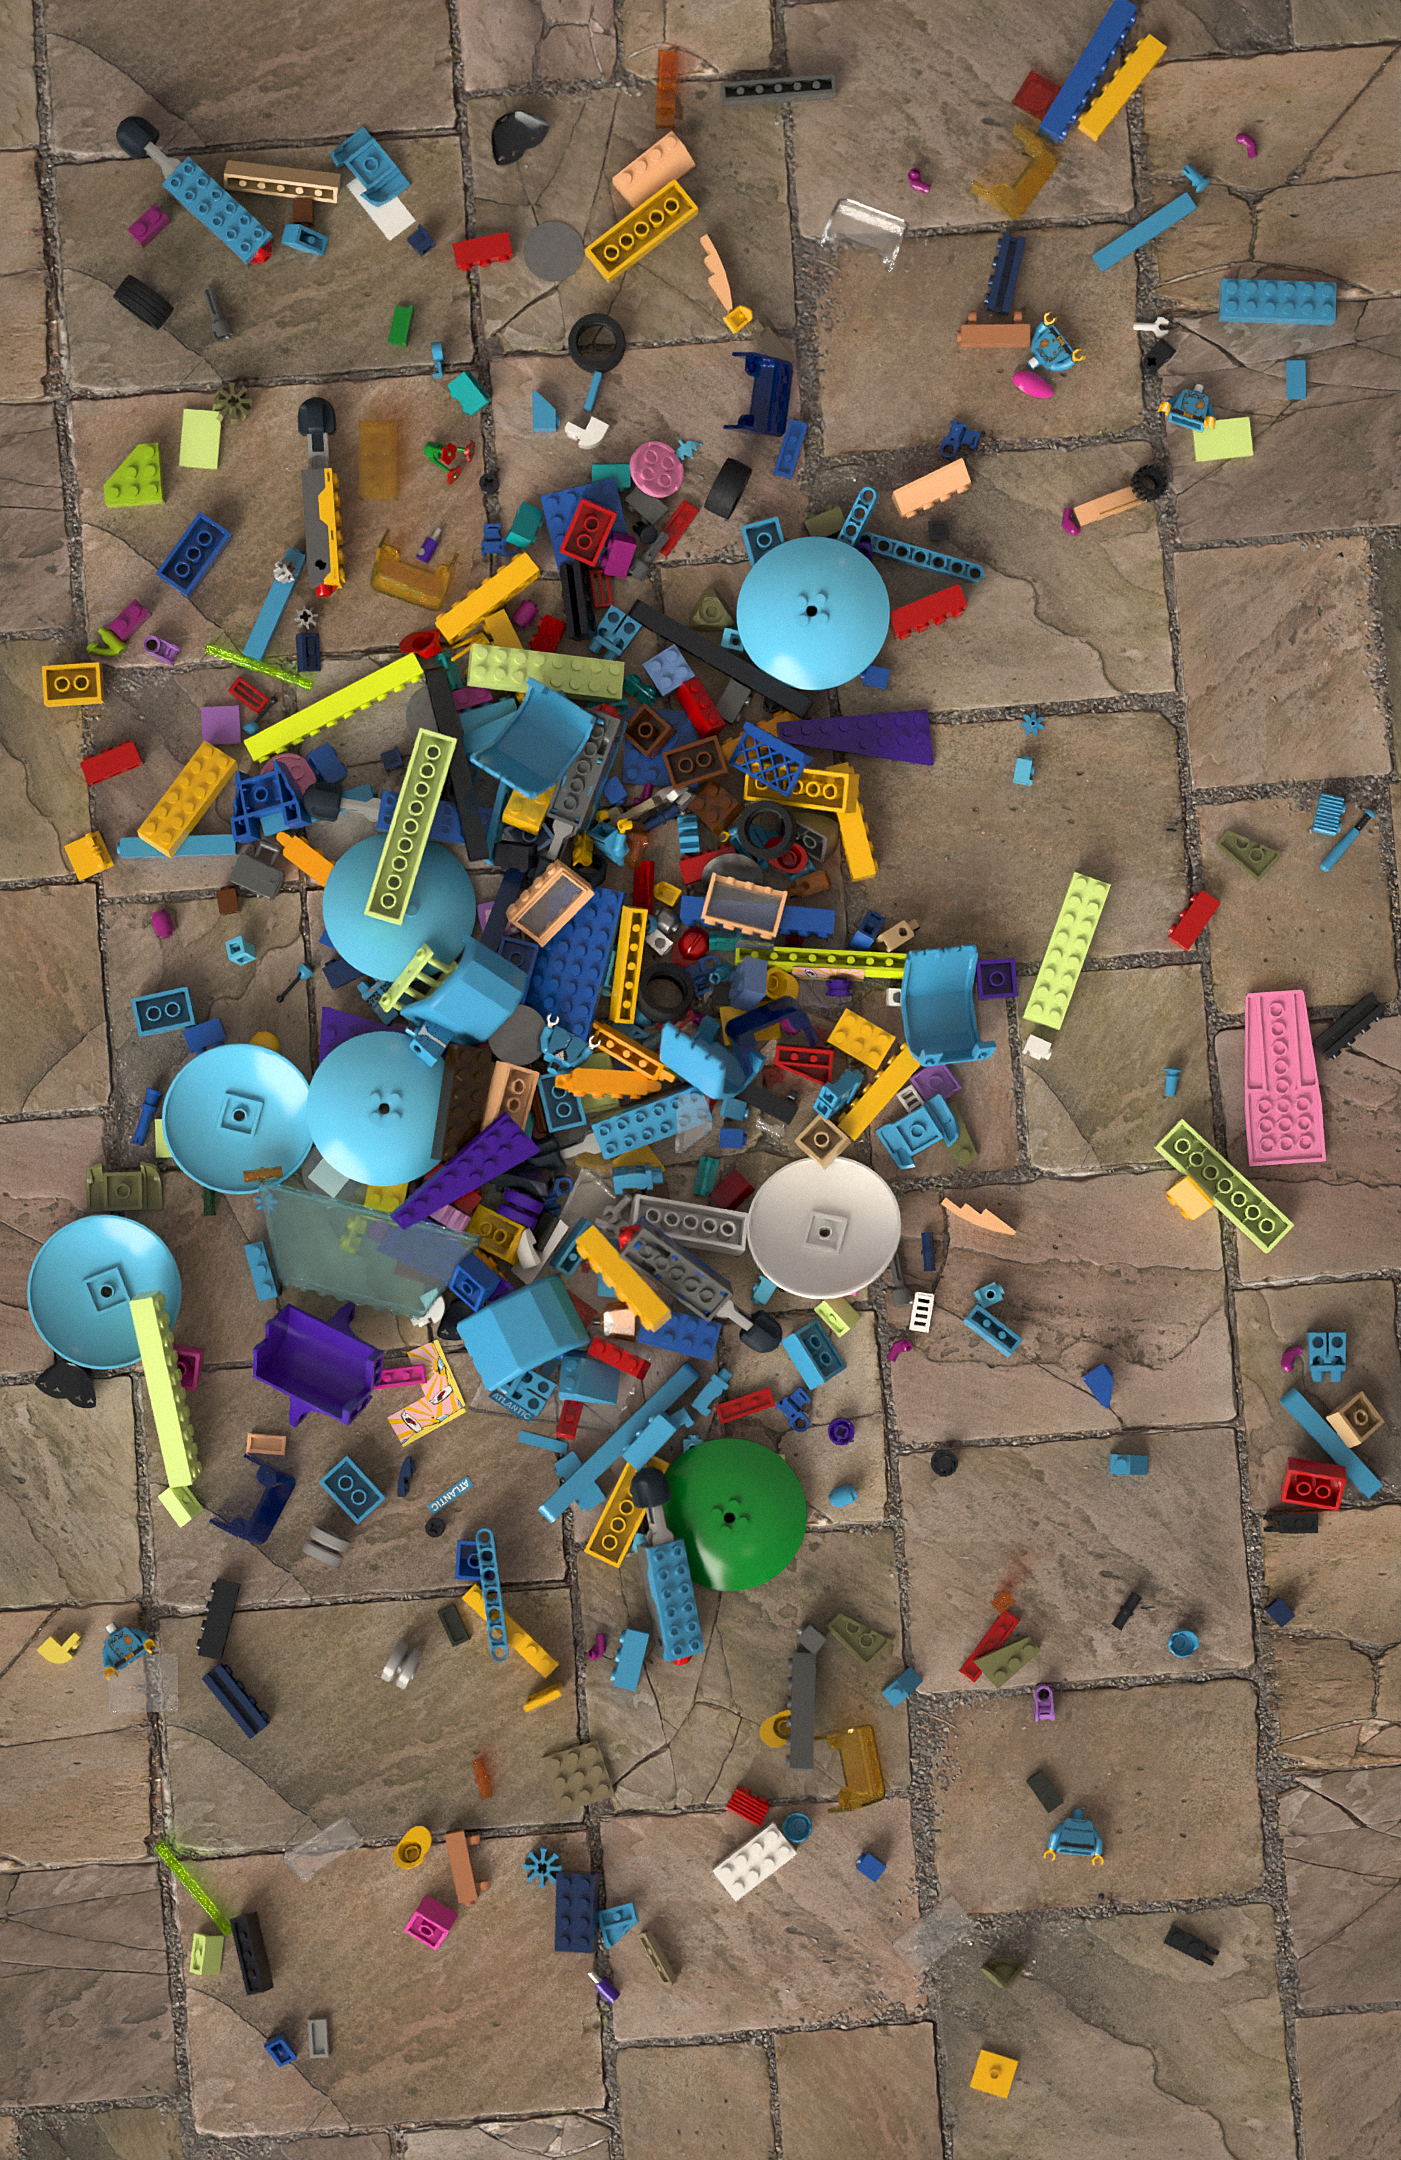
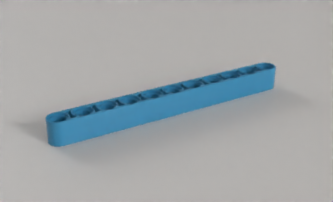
M686 1362L538 1508L543 1516L550 1523L559 1517L624 1452L623 1448L630 1441L634 1442L638 1438L636 1436L638 1431L642 1427L647 1428L650 1425L648 1420L655 1413L665 1412L701 1375Z

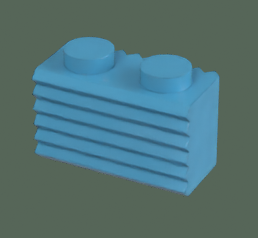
M1326 793L1320 794L1311 829L1312 832L1335 836L1336 832H1340L1342 822L1339 821L1340 815L1344 814L1346 809L1343 797Z

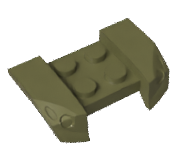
M140 1162L141 1171L105 1173L102 1163L88 1167L86 1171L87 1213L164 1210L163 1183L159 1167L154 1164Z

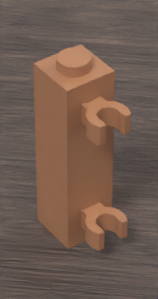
M968 312V325H961L960 330H957V342H960V348L1029 347L1030 324H1022V312H1014V324L976 325V312Z
M465 1828L446 1832L445 1839L458 1903H463L464 1906L474 1904L475 1900L479 1898L478 1891L490 1889L489 1879L479 1882L475 1881L468 1845L481 1842L480 1834L466 1837Z

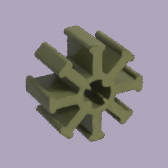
M235 383L228 384L226 389L228 394L220 387L212 404L213 411L223 409L219 411L217 416L220 422L223 421L227 414L230 415V426L236 425L237 415L244 422L253 403L252 398L242 399L248 391L244 386H242L238 394H235ZM229 402H233V405L236 404L235 407L231 406Z

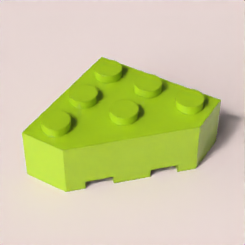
M158 443L138 444L104 484L105 505L108 508L165 503L161 447Z

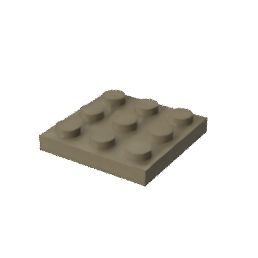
M598 1739L542 1757L559 1813L615 1796Z

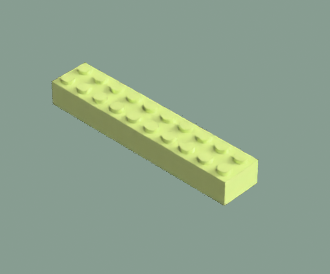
M419 729L364 915L402 926L457 739L426 729Z
M161 1289L140 1292L129 1302L169 1487L192 1485L202 1472L201 1462L197 1460L198 1447L193 1442L194 1429L188 1419L190 1417V1410L185 1405L186 1392L180 1382L182 1380V1373L177 1368L178 1355L177 1351L173 1349L172 1344L174 1343V1336L172 1331H169L168 1324H170L169 1314L165 1312L164 1307L166 1299L164 1294L161 1293Z

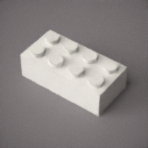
M772 1820L713 1866L712 1871L733 1899L738 1901L797 1854V1850Z

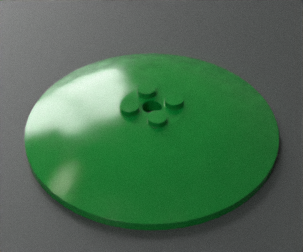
M742 1438L712 1439L685 1451L666 1470L665 1476L669 1482L672 1498L662 1505L666 1528L673 1533V1536L684 1539L691 1581L715 1590H746L764 1584L777 1576L795 1557L806 1530V1499L795 1472L773 1450L757 1442ZM731 1512L735 1515V1520L727 1522L724 1519V1515Z

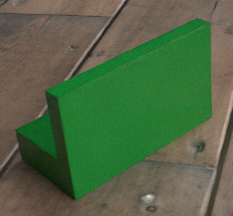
M395 305L388 344L407 348L415 312L413 305H409V308Z

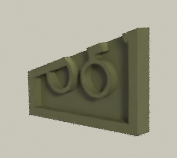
M1229 830L1215 844L1218 849L1257 883L1284 854Z
M953 1100L949 1107L960 1127V1135L949 1148L944 1138L939 1140V1142L964 1169L978 1155Z
M840 1613L825 1626L865 1668L893 1642V1640Z
M1026 1635L1006 1644V1646L1000 1649L992 1650L988 1654L972 1660L994 1686L999 1689L1041 1650Z

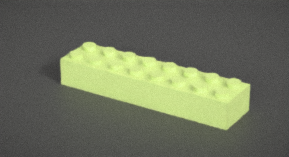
M473 643L469 654L467 686L527 693L529 685L526 684V681L530 676L555 692L563 690L570 699L613 703L622 699L625 662Z
M1077 872L1073 873L1022 1018L1055 1030H1060L1108 895L1110 884Z
M1180 1119L1154 1146L1183 1176L1189 1175L1215 1203L1214 1205L1264 1253H1269L1294 1226L1286 1216L1183 1119Z

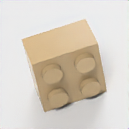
M820 1114L794 1140L796 1145L823 1170H826L851 1143L849 1138L840 1129Z
M1362 1391L1347 1397L1326 1417L1348 1448L1361 1444L1384 1423L1382 1417Z

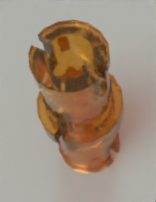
M282 1166L260 1167V1169L243 1171L245 1183L254 1181L266 1182V1180L283 1178Z
M483 1758L478 1759L479 1768L476 1760H474L471 1764L475 1772L476 1778L474 1780L475 1783H478L481 1799H486L485 1790L487 1791L488 1798H490L493 1794L488 1781L490 1777L486 1774Z

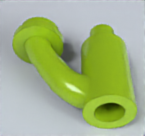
M101 627L98 633L102 636L101 640L110 648H98L99 644L94 641L86 648L89 655L94 653L102 656H114L121 654L127 645L111 630L107 631L104 627Z

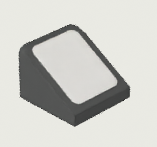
M687 790L674 803L684 813L688 810L687 805L696 796Z

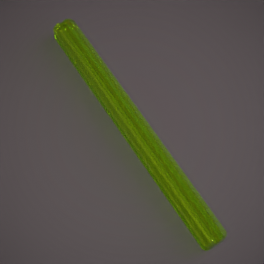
M210 643L206 645L205 653L308 691H311L314 682L312 680Z
M162 1842L154 1847V1851L225 1936L232 1933L231 1924Z

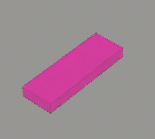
M425 1364L383 1369L378 1387L374 1386L373 1390L427 1383Z

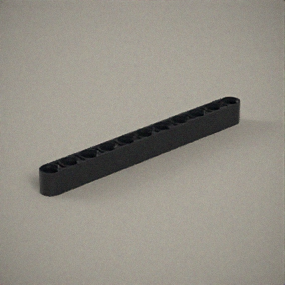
M636 599L627 616L640 623L643 627L801 719H805L814 704L813 701L638 599Z
M440 666L425 669V680L438 733L457 739L448 776L469 862L489 859L488 845L445 668Z

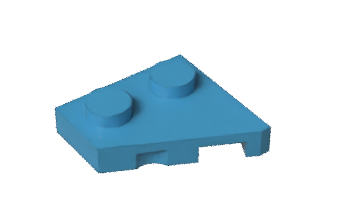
M635 1902L599 1912V1923L606 1949L612 1948L639 1922Z

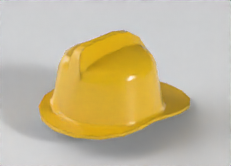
M773 967L768 969L766 996L781 1004H790L795 1001L799 993L797 980L780 968Z
M791 1710L782 1711L762 1723L760 1736L765 1744L776 1748L786 1744V1735H790V1727H787V1716H791Z
M423 1826L411 1828L396 1846L393 1859L398 1867L410 1869L423 1862L432 1841L431 1834L427 1828Z

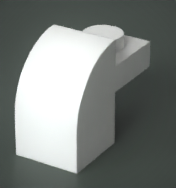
M592 417L585 430L568 422L565 432L573 440L577 441V439H580L578 443L579 448L593 449L603 442L610 428L608 424Z
M436 1287L420 1296L427 1311L410 1319L413 1326L419 1325V1327H422L430 1322L429 1318H432L434 1324L442 1319L446 1310V1304L439 1288Z

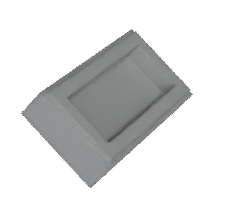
M328 2017L308 2018L310 2058L330 2057Z

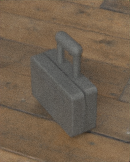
M263 839L260 841L254 857L241 853L229 880L238 885L242 891L247 889L256 893L258 898L265 897L274 900L285 881V872L274 867L281 851L280 846ZM262 848L274 852L269 864L258 860Z

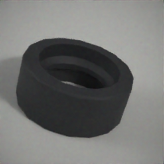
M592 853V863L589 866H584L579 862L573 866V860L571 861V869L589 882L591 887L599 886L606 880L607 863L601 856ZM583 867H592L594 869H597L598 872L584 873L579 869Z

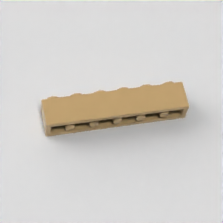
M228 160L224 171V189L337 203L341 190V174Z

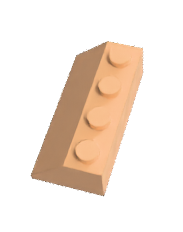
M671 131L613 177V184L635 210L673 179L679 180L693 169L696 164L682 142Z
M960 458L893 491L892 500L901 518L906 517L909 519L917 515L916 511L922 508L924 511L934 506L935 502L939 500L944 502L951 498V494L955 492L960 494L968 490L971 480L963 459Z
M496 1061L483 1109L480 1132L504 1111L524 1131L540 1072Z

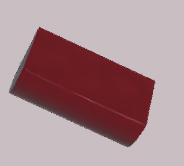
M735 1169L708 1196L719 1208L734 1211L755 1189Z

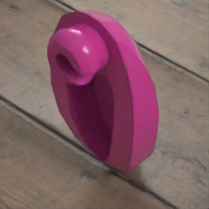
M1018 371L1013 376V382L1025 394L1038 398H1048L1054 394L1052 387L1033 372Z

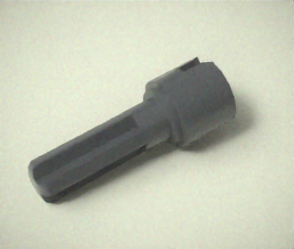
M212 288L206 289L204 295L213 319L211 328L217 342L227 341L233 336L229 320L223 317L215 290Z
M660 531L656 541L647 548L641 558L634 559L628 571L642 581L650 571L649 564L670 536L664 531Z
M896 1252L890 1262L895 1288L891 1293L894 1307L911 1305L913 1302L910 1288L905 1285L900 1253Z

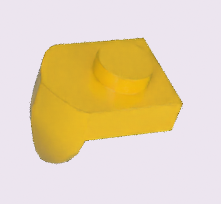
M739 305L724 316L723 320L734 334L752 320L753 312L749 307Z
M665 881L658 882L653 888L655 899L671 908L675 907L683 893L682 890Z

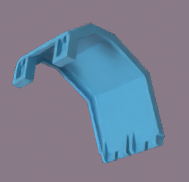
M529 676L526 681L529 687L525 699L515 715L496 739L474 752L470 760L521 794L534 799L556 785L590 738L597 718Z
M463 934L460 941L466 945L463 957L454 972L429 998L403 1006L400 1014L419 1027L426 1020H429L452 1031L455 1034L448 1044L472 1046L486 1042L514 1013L524 997L528 974L476 939Z
M976 944L962 945L961 947H944L943 950L941 947L926 949L925 952L923 949L913 950L906 955L900 993L905 1039L911 1056L924 1067L984 1060L991 1057L997 1047L995 1040L982 1042L977 1030L972 993L978 959Z
M708 1015L702 1018L697 1032L691 1038L683 1032L678 1037L679 1029L671 1022L663 1025L660 1061L713 1099H731L744 1091L761 1071L767 1059L752 1047L747 1050L744 1059H741L716 1041L722 1025Z
M557 1274L536 1280L489 1303L458 1322L456 1328L461 1339L465 1341L464 1345L470 1357L474 1359L472 1361L478 1374L482 1376L481 1380L486 1390L489 1391L500 1388L523 1373L574 1348L578 1350L589 1343V1335L562 1280Z

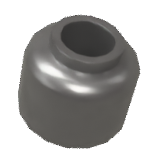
M668 907L659 908L653 916L657 921V929L664 935H670L672 932L676 933L681 926L679 914Z

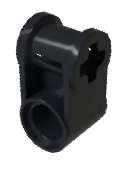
M1161 338L1144 357L1141 365L1142 371L1147 375L1156 373L1164 363L1172 358L1176 350L1164 338ZM1151 362L1154 363V365H1151V366H1148V365H1147L1148 363H1151Z

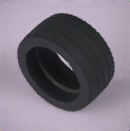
M128 275L122 281L113 295V298L155 330H159L174 310L173 306L162 296L132 275Z
M600 313L588 314L580 318L572 327L568 338L569 352L573 361L584 371L595 373V371L601 373L608 372L615 368L624 356L626 348L625 335L621 326L610 316ZM602 326L612 332L616 345L610 357L601 361H592L582 355L579 351L578 342L580 335L587 328Z
M728 457L713 483L704 508L722 518L729 519L745 490L753 469Z
M765 800L751 804L743 811L738 821L737 832L742 846L750 854L760 859L771 860L785 855L793 847L797 837V825L793 815L787 808L775 801ZM763 812H774L780 815L786 826L782 841L769 849L756 846L751 841L749 835V828L753 819Z
M669 962L657 963L649 967L639 980L636 1001L639 1011L650 1021L660 1024L678 1021L688 1012L694 1000L695 987L692 977L679 965ZM655 979H666L673 982L682 993L683 1000L681 1004L673 1008L657 1005L647 992L648 984Z

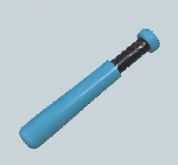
M1366 809L1365 815L1348 831L1320 863V868L1323 871L1329 872L1360 834V830L1370 819L1375 818L1376 814L1373 811Z

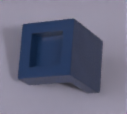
M420 224L417 226L418 230L407 238V241L417 254L422 257L436 245Z
M398 746L394 747L393 750L380 754L387 773L405 767Z
M1280 1597L1274 1599L1264 1608L1265 1612L1281 1628L1296 1616Z

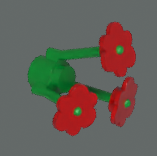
M471 440L470 444L463 448L457 447L452 443L446 445L428 441L423 453L429 457L428 461L435 463L448 473L447 482L451 485L458 479L462 468L457 466L450 470L440 463L437 458H441L446 465H450L452 460L456 458V451L465 452L468 462H471L474 456L475 442Z

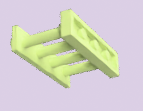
M424 943L389 990L382 995L378 1003L388 1013L392 1007L400 1011L405 1006L397 1001L404 992L418 1001L427 999L454 972L459 963L453 960L450 965H446L433 957L434 952L428 944ZM427 962L443 971L437 980L421 972ZM415 977L431 986L426 995L409 986Z

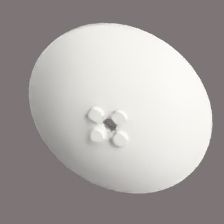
M839 1156L826 1170H823L814 1160L808 1157L792 1162L775 1172L756 1193L747 1218L749 1248L763 1274L777 1286L790 1293L814 1299L845 1296L872 1283L892 1261L901 1235V1217L898 1203L887 1183L876 1172L862 1163ZM822 1230H828L830 1231V1235L827 1237L820 1236V1232Z

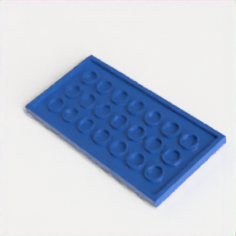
M566 880L561 890L551 895L542 932L546 929V923L549 920L553 921L559 915L560 908H566L572 902V896L574 894L579 895L583 891L572 881ZM597 886L592 887L594 895L543 947L540 946L525 1006L531 1007L541 1015L546 1025L548 1024V1014L551 1013L550 1022H554L558 1016L559 1021L556 1026L572 1033L585 1042H589L622 915V908L627 896L624 892Z

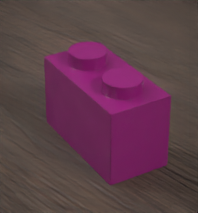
M154 204L127 230L144 249L171 222L168 216Z
M612 532L611 538H608L606 541V553L602 555L600 560V566H602L604 574L626 579L637 546L635 537Z
M134 599L109 627L126 642L152 615Z
M470 686L451 692L457 713H461L462 710L473 707L474 709L480 707L481 704L487 702L494 703L491 690L488 688Z

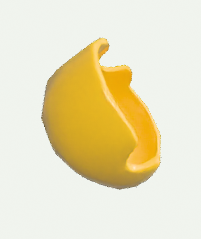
M267 1031L257 1032L251 1037L249 1043L269 1048L278 1053L281 1048L279 1039Z

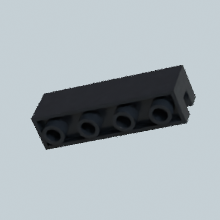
M575 560L572 561L573 565L566 563L559 565V578L562 583L561 595L564 600L563 612L567 625L566 634L569 639L580 642L597 637L589 565Z
M1373 992L1368 993L1312 1041V1044L1326 1060L1330 1058L1334 1060L1342 1053L1340 1051L1345 1045L1349 1047L1356 1041L1354 1038L1359 1033L1363 1035L1371 1028L1369 1026L1374 1020L1378 1022L1385 1016L1383 1012L1387 1008L1382 1003H1379Z
M219 1578L216 1582L212 1583L210 1593L213 1594L212 1600L207 1602L205 1612L208 1615L206 1620L203 1619L200 1630L203 1631L202 1639L199 1638L196 1645V1650H199V1656L222 1660L241 1584Z
M257 1911L241 1914L229 1919L247 1996L264 1993L274 1988Z

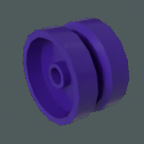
M506 1188L503 1198L512 1202V1207L501 1203L496 1213L535 1229L538 1219L528 1213L529 1211L537 1214L542 1213L545 1204L534 1200V1197L523 1192H515Z

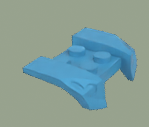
M364 127L330 153L336 166L342 168L346 165L367 191L360 194V196L373 206L380 207L390 202L411 185Z
M938 1093L926 1100L922 1106L894 1122L890 1121L877 1128L875 1132L900 1169L916 1167L913 1155L944 1138L949 1148L959 1137L960 1127L941 1093Z

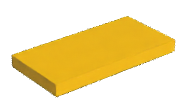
M558 1682L528 1696L523 1705L525 1711L528 1712L562 1696L564 1690L562 1682Z

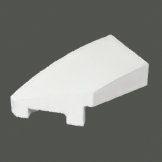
M672 786L658 791L653 797L660 795L662 801L668 798L673 803L681 794L688 790V787L676 791Z
M530 1228L524 1230L517 1249V1256L523 1270L541 1262L532 1246L536 1243V1240Z

